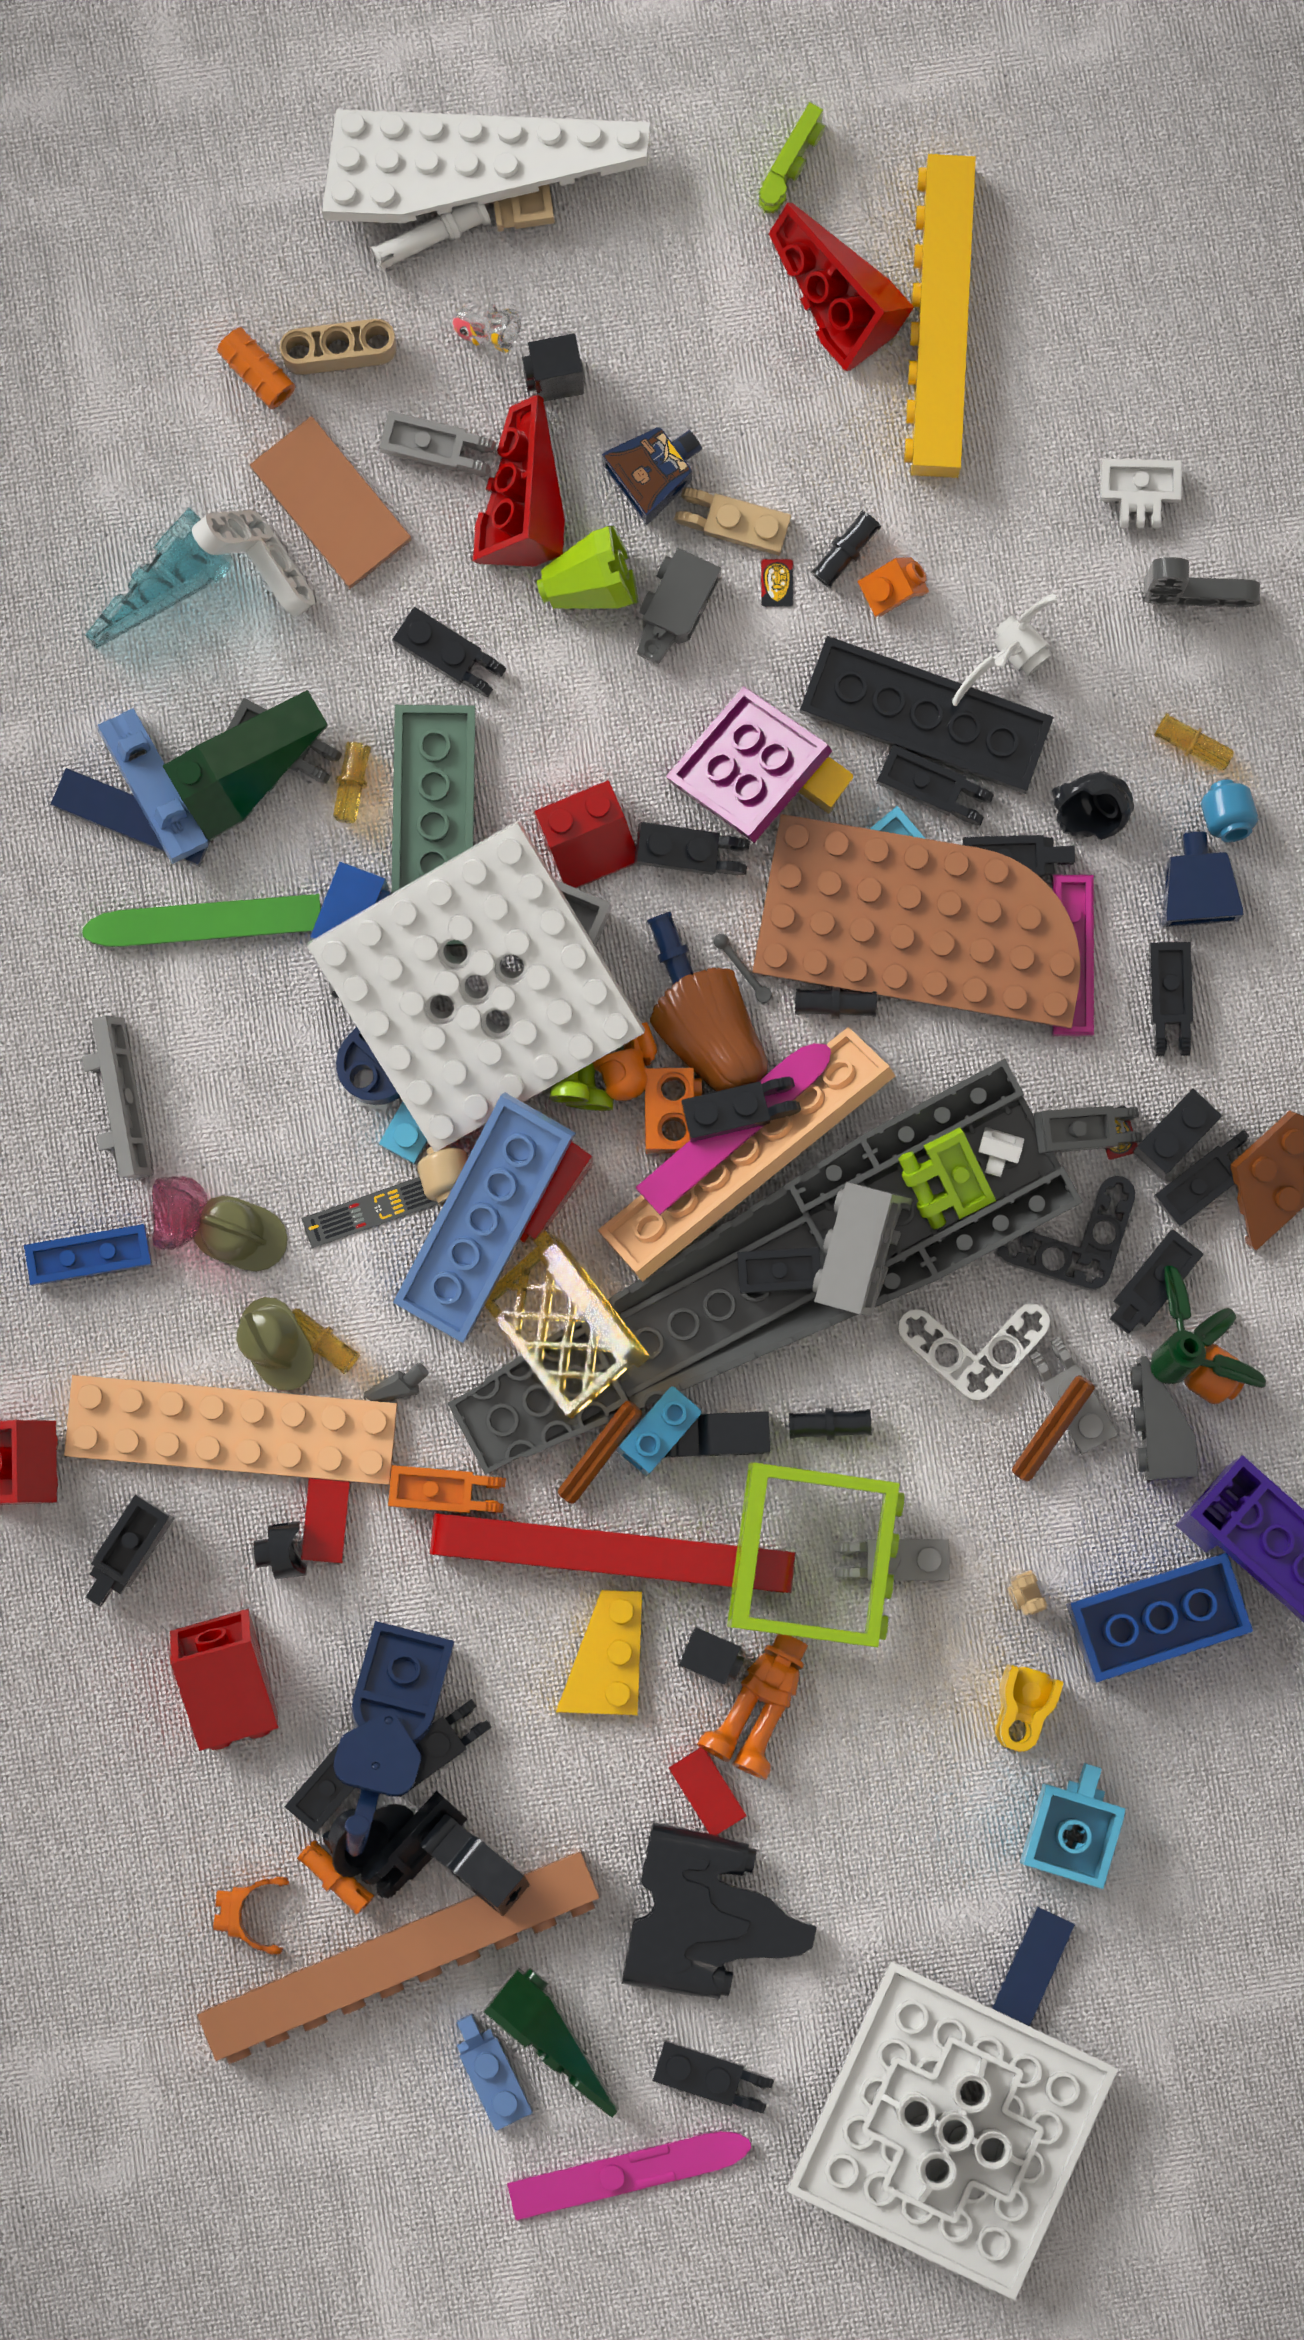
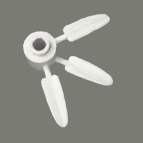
M1056 594L1045 596L1027 609L1017 620L1013 615L995 629L998 637L993 643L999 648L1000 652L994 657H988L966 678L952 699L954 706L958 705L976 680L995 665L999 668L1005 667L1008 659L1018 671L1023 670L1027 676H1030L1052 657V654L1047 649L1049 644L1030 624V621L1041 609L1057 602L1058 597Z

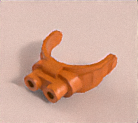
M276 1876L272 1879L265 1878L256 1881L251 1886L233 1887L232 1891L217 1890L215 1905L216 1907H221V1914H215L213 1931L228 1932V1937L240 1938L254 1949L273 1955L281 1954L283 1947L263 1945L248 1935L242 1921V1909L245 1899L255 1888L267 1884L289 1885L288 1878Z

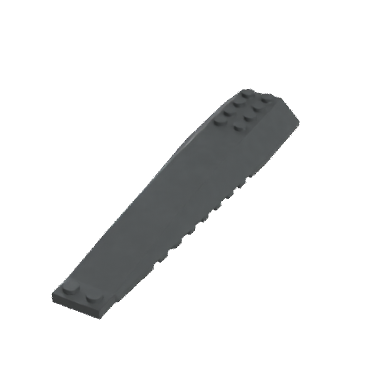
M1006 1059L991 1065L854 1139L808 1171L797 1176L740 1215L715 1229L706 1237L681 1251V1253L666 1262L643 1282L639 1279L619 1291L604 1303L585 1313L570 1325L559 1330L485 1378L482 1385L448 1402L484 1474L488 1475L522 1456L527 1458L608 1423L625 1401H630L641 1409L657 1402L672 1386L679 1391L685 1390L858 1315L857 1313L814 1302L816 1293L813 1292V1289L740 1294L737 1252L819 1247L820 1267L823 1269L827 1255L823 1250L825 1237L830 1229H834L838 1214L834 1212L835 1199L839 1190L844 1189L846 1182L914 1199L910 1211L902 1209L894 1230L899 1231L901 1236L897 1246L893 1244L889 1246L884 1265L888 1267V1272L875 1307L933 1283L1083 1203L1064 1166L1061 1167L1055 1154H1039L1034 1115L1024 1099V1093ZM960 1127L970 1144L996 1201L961 1219L956 1215L952 1206L942 1211L946 1224L938 1229H932L927 1218L921 1217L916 1206L918 1199L912 1187L906 1186L901 1174L904 1170L899 1162V1157L907 1152H913L918 1163H924L930 1160L924 1145ZM985 1127L1024 1138L1018 1163L1006 1160L1001 1177L985 1173L989 1155L978 1152ZM938 1175L927 1180L933 1194L944 1191Z

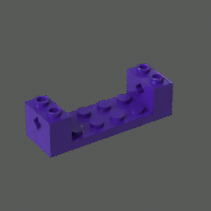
M1241 1455L1224 1468L1175 1526L1205 1553L1218 1545L1304 1623V1509L1246 1457Z

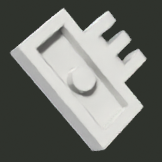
M1102 458L1100 462V501L1120 502V528H1128L1130 522L1129 512H1135V527L1144 528L1146 512L1151 513V528L1160 529L1161 503H1180L1182 460Z

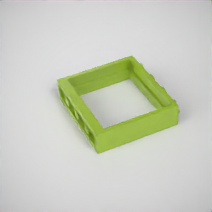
M749 1463L727 1627L878 1648L879 1640H885L888 1631L889 1619L887 1615H883L884 1600L891 1599L894 1585V1575L888 1574L890 1558H896L899 1547V1534L893 1533L895 1517H901L904 1508L905 1495L899 1492L900 1483L762 1463ZM768 1478L883 1494L865 1633L749 1617Z

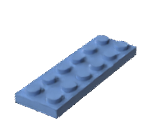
M506 1092L503 1093L496 1103L393 1303L462 1343L465 1342L576 1133Z

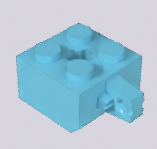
M1084 1763L1078 1783L1068 1781L1066 1790L1042 1784L1020 1859L1021 1864L1104 1889L1124 1820L1125 1808L1103 1802L1105 1791L1096 1789L1102 1770L1101 1767ZM1077 1824L1080 1827L1077 1832L1083 1833V1838L1081 1842L1074 1841L1071 1847H1067L1065 1843L1068 1840L1063 1838V1832L1065 1829L1071 1830L1073 1825Z

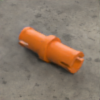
M314 1839L299 1854L297 1860L301 1861L323 1882L321 1886L327 1892L332 1890L354 1911L355 1915H358L375 1895L370 1893L354 1877H343L337 1873L332 1863L333 1857Z

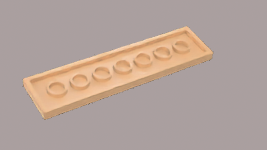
M847 1027L826 1044L831 1050V1055L823 1074L795 1099L800 1103L801 1111L794 1115L771 1120L770 1124L764 1125L661 1215L640 1195L599 1228V1233L643 1282L892 1080L895 1074L890 1066L856 1033Z
M72 1375L64 1456L390 1485L398 1404Z

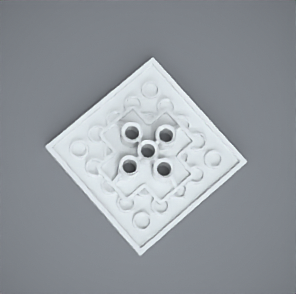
M519 820L307 944L313 957L434 1152L486 1124L503 1093L506 1092L524 1102L645 1032V1028ZM452 940H459L465 944L468 950L467 954L463 957H454L448 952L446 944ZM507 955H516L522 960L524 968L517 972H511L504 967L502 959ZM473 975H480L487 980L489 988L482 992L474 991L467 982L468 978ZM438 995L447 996L452 1000L454 1008L451 1011L442 1012L434 1006L433 998ZM493 1010H502L508 1014L510 1022L505 1026H497L490 1021L489 1013Z
M890 1961L786 2192L1015 2301L1118 2068ZM968 2081H977L982 2087L981 2098L973 2104L964 2103L960 2097L961 2087ZM915 2101L924 2103L927 2108V2115L924 2121L919 2124L908 2123L904 2115L908 2104ZM954 2119L962 2121L965 2127L962 2139L957 2142L946 2141L942 2132L944 2125ZM988 2138H998L1003 2145L1002 2154L995 2160L984 2159L981 2155L983 2142ZM932 2159H943L947 2163V2174L939 2181L929 2180L925 2174L926 2165Z

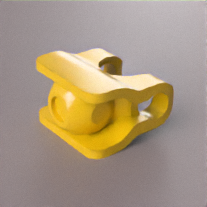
M1007 1664L1000 1682L999 1696L1001 1709L995 1725V1735L999 1744L1018 1752H1025L1035 1746L1045 1718L1055 1709L1059 1701L1064 1681L1052 1679L1049 1674L1031 1668ZM1020 1720L1024 1723L1025 1734L1021 1740L1014 1742L1009 1735V1728L1013 1722Z

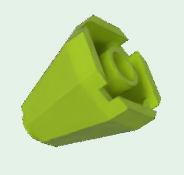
M607 526L593 531L541 570L542 579L537 580V587L544 603L550 602L553 609H618L639 603L633 570H628L625 560L629 559L615 526Z

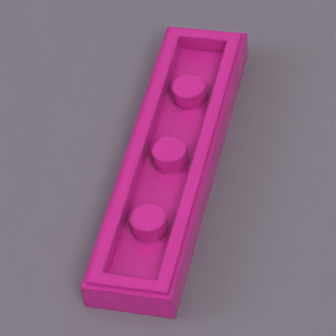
M1053 875L1052 890L1065 907L1078 940L1080 981L1072 1029L1052 1026V1036L1093 1037L1094 875Z

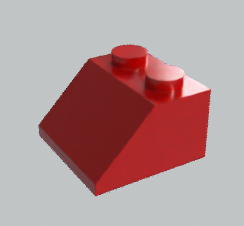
M609 780L534 811L535 820L562 883L577 889L634 865L636 846Z
M0 1421V1505L57 1503L56 1449L58 1438L56 1435V1421Z

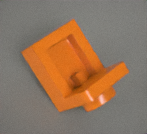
M911 557L895 558L858 581L875 617L883 616L909 599L924 596L929 592L925 584L926 574L923 568Z

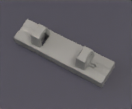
M113 1016L91 1019L97 1052L82 1056L85 1072H101L111 1126L110 1132L96 1135L98 1150L115 1151L120 1178L141 1179L153 1176L125 1019Z

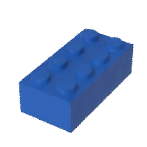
M1221 1553L1066 1604L1091 1682L1093 1683L1253 1632L1227 1553Z

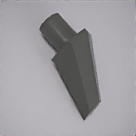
M417 1363L406 1374L397 1371L394 1375L365 1391L364 1397L370 1401L384 1402L418 1395V1384L429 1375L428 1370L421 1363Z

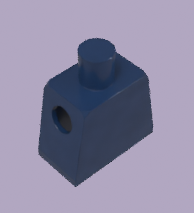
M1199 831L1183 834L1184 855L1170 857L1166 865L1162 927L1239 921L1244 915L1243 907L1227 852L1209 853L1207 832Z

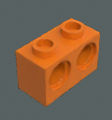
M645 1068L647 1075V1084L645 1086L646 1154L676 1153L690 1141L681 1100L702 1095V1078H694V1068ZM668 1081H678L683 1085L685 1094L679 1100H668L662 1094L661 1089L663 1085ZM669 1121H678L684 1126L686 1133L682 1139L670 1141L662 1133L663 1126Z

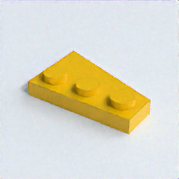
M601 1590L556 1712L638 1715L642 1592Z

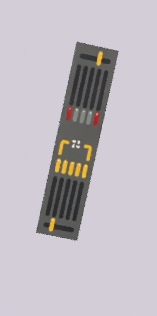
M420 1177L301 1219L312 1248L429 1208L437 1205L438 1202L427 1199Z

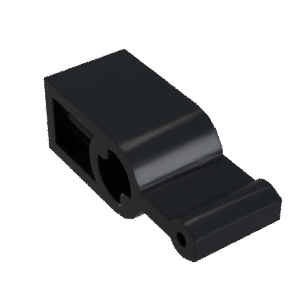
M769 1411L701 1414L664 1458L770 1454Z
M447 1813L419 1844L425 1852L448 1869L461 1883L501 1916L508 1912L530 1886L522 1873L483 1841L468 1832Z

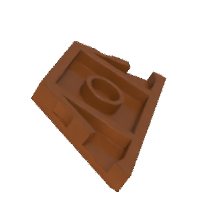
M1291 1110L1230 1164L1233 1181L1238 1187L1237 1200L1239 1210L1245 1218L1248 1233L1245 1236L1246 1244L1255 1251L1304 1208V1116Z

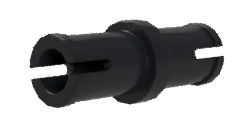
M862 510L841 537L836 536L831 542L833 547L815 569L813 568L811 571L813 576L823 585L831 588L851 561L856 563L861 557L859 554L861 549L876 531L882 527L879 522Z
M832 987V991L800 990L796 988L795 1015L823 1014L831 1015L832 1019H840V1015L876 1017L877 991H841V987Z
M825 1408V1412L789 1413L790 1439L827 1436V1440H835V1436L872 1435L871 1409L834 1412V1408Z

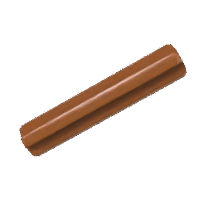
M1081 1375L1073 1379L1012 1467V1472L1021 1480L1028 1482L1035 1476L1095 1390V1386L1090 1380Z
M625 1401L559 1487L558 1494L570 1504L576 1503L642 1416V1410L630 1401Z

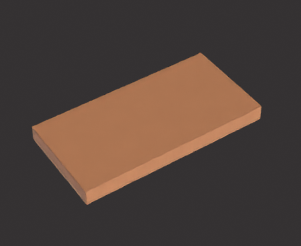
M312 416L249 464L250 469L349 589L412 541L411 536Z

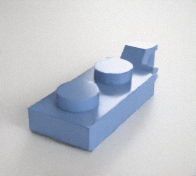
M473 2014L459 2019L457 2025L465 2040L457 2045L460 2052L459 2056L495 2131L532 2114L533 2110L498 2037L494 2036L491 2029L481 2032Z

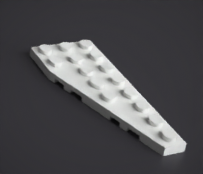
M336 109L322 208L324 220L407 223L417 220V215L437 211L438 215L453 212L452 207L477 201L478 205L537 192L539 191V186L560 182V186L575 183L574 178L600 172V175L604 176L646 166L649 159L651 123Z

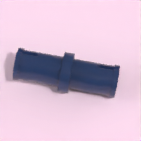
M671 911L647 920L660 951L657 957L660 963L665 964L672 984L679 982V979L684 976L693 975L694 972L687 957V953L690 952L687 944H682Z

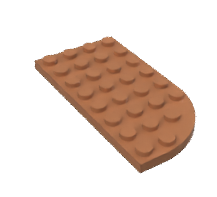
M785 814L780 815L753 974L826 987H841V989L849 991H877V995L1072 1029L1080 981L1078 940L1071 919L1058 896L1044 880L1028 867L1008 856L982 848Z

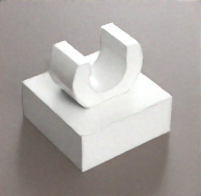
M985 1127L978 1151L989 1155L985 1173L1001 1177L1006 1160L1018 1163L1024 1138Z

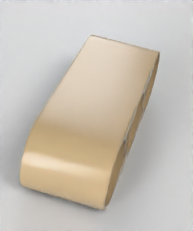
M369 319L290 330L283 335L280 341V352L284 365L290 372L297 375H306L386 364L394 358L397 352V343L393 327L388 322L382 319ZM376 335H383L389 340L380 349L370 347L368 342ZM337 340H343L349 344L347 350L340 354H334L328 348L331 343ZM297 345H304L309 348L308 354L301 359L290 357L289 352Z

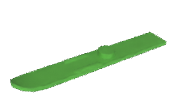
M320 894L117 910L103 913L91 919L83 927L82 933L83 937L93 944L105 947H126L313 931L321 910Z

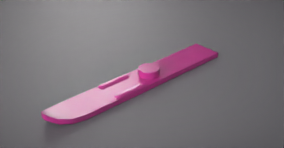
M814 1043L801 1047L786 1057L760 1080L761 1084L769 1080L790 1076L794 1079L795 1087L789 1091L765 1096L767 1108L785 1101L795 1100L823 1074L831 1055V1050L826 1044ZM763 1126L695 1142L689 1141L635 1188L654 1210L661 1215Z
M728 2131L712 2132L509 2182L507 2186L515 2220L717 2171L731 2166L744 2158L751 2149V2142L749 2138L739 2133Z

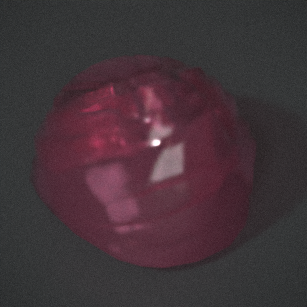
M161 1177L154 1182L152 1190L154 1214L152 1242L153 1246L158 1250L181 1248L184 1244L194 1239L200 1228L201 1215L208 1202V1194L204 1191L201 1184L192 1177Z

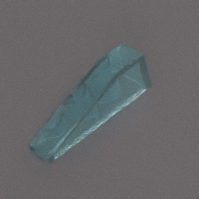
M188 508L153 547L157 553L152 563L146 564L143 567L139 566L131 575L132 579L128 585L130 591L125 596L121 593L114 597L85 634L92 647L95 649L101 647L206 588L212 580L217 583L227 574L231 568L229 563L232 560L231 553L211 555L199 546L193 537L192 527L201 519L193 510Z

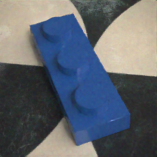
M145 1224L24 1245L31 1286L153 1265Z

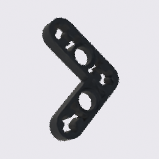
M1123 1176L1109 1177L1101 1184L1080 1247L1029 1231L1020 1236V1245L1032 1249L1033 1240L1041 1243V1246L1035 1253L1034 1265L1026 1262L1030 1254L1018 1252L1015 1258L1008 1255L1009 1249L1005 1246L996 1249L997 1256L1008 1265L1078 1288L1092 1291L1100 1289L1108 1282L1133 1207L1136 1193L1133 1184ZM1116 1184L1123 1186L1122 1193L1127 1195V1200H1120L1114 1214H1122L1121 1221L1112 1215L1098 1214L1099 1207L1105 1211L1108 1210L1111 1197L1106 1195L1105 1192L1106 1189H1113ZM1108 1222L1114 1227L1116 1234L1112 1243L1104 1245L1094 1239L1093 1228L1097 1223ZM1057 1248L1061 1250L1065 1258L1062 1268L1053 1271L1043 1265L1042 1254L1046 1249ZM1072 1253L1080 1256L1076 1264L1088 1266L1092 1261H1096L1098 1263L1097 1269L1103 1272L1102 1278L1096 1277L1090 1283L1086 1281V1273L1076 1269L1073 1271V1278L1066 1276L1065 1273L1072 1264Z

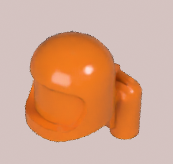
M648 1022L642 1023L645 1028L644 1034L624 1044V1050L607 1054L593 1062L594 1069L602 1074L607 1095L616 1101L632 1100L639 1097L645 1091L647 1084L645 1066H649L657 1054V1047Z

